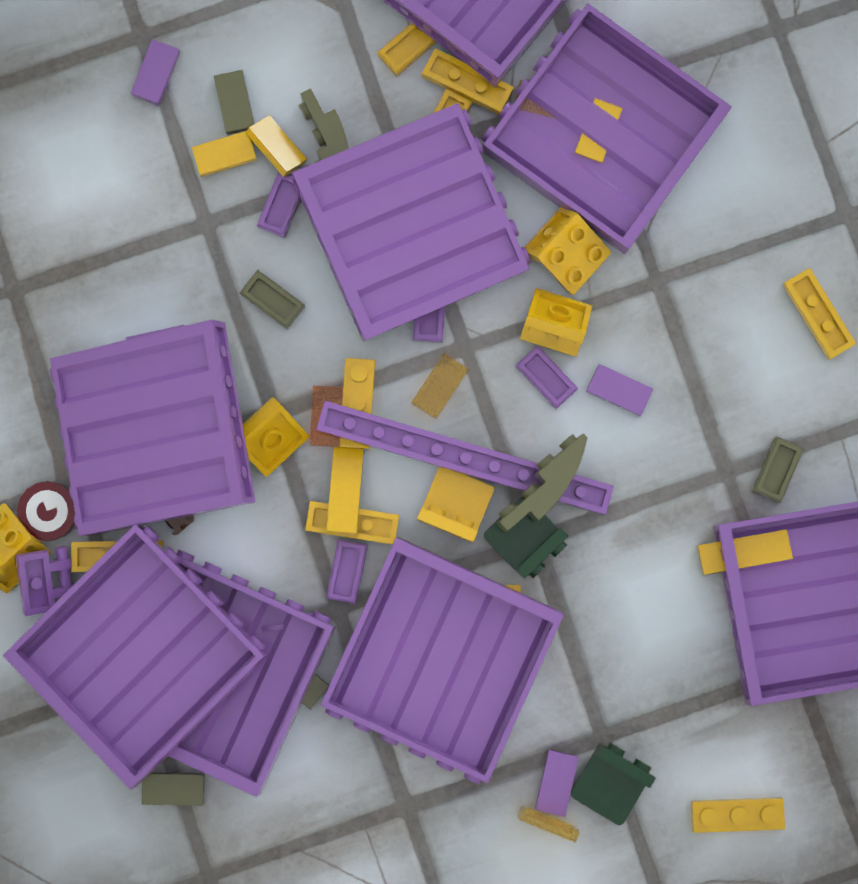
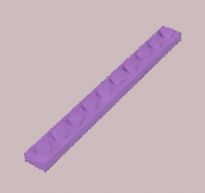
M324 402L316 431L523 492L533 483H536L538 486L541 485L534 476L540 470L536 466L538 463L332 402ZM574 475L571 483L557 502L606 515L614 486Z

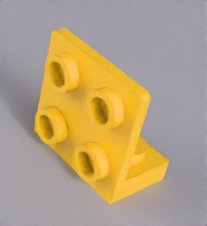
M562 207L556 211L525 246L530 259L543 264L564 289L572 295L583 286L611 254L609 248L578 213Z
M439 467L417 520L473 543L494 492V487L462 473Z
M3 503L0 506V590L8 594L19 584L15 555L40 550H47L49 554L51 552L45 544L27 531L11 508Z

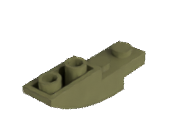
M311 88L300 93L302 104L299 105V108L305 120L311 119L316 127L312 133L320 147L325 145V147L317 150L318 161L349 149L347 138L336 110L333 109L324 114Z
M584 433L577 438L573 434L570 435L559 445L562 449L561 452L555 457L548 454L536 465L540 470L534 476L541 485L538 486L536 483H533L522 493L525 499L516 506L511 502L499 513L501 519L496 524L503 532L510 530L527 514L534 522L539 521L560 499L571 483L583 457L587 442V436Z

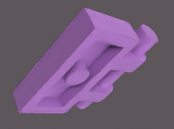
M67 546L56 547V559L49 561L47 550L15 555L22 610L25 616L47 612L55 604L54 599L61 598L74 585L71 581L70 573L72 560L71 557H68ZM58 571L60 585L57 587L52 585L51 572Z

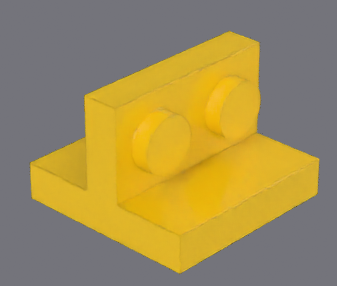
M536 288L520 339L577 357L580 345L583 343L586 335L592 305Z
M274 397L268 400L243 424L248 459L265 477L269 476L310 437Z

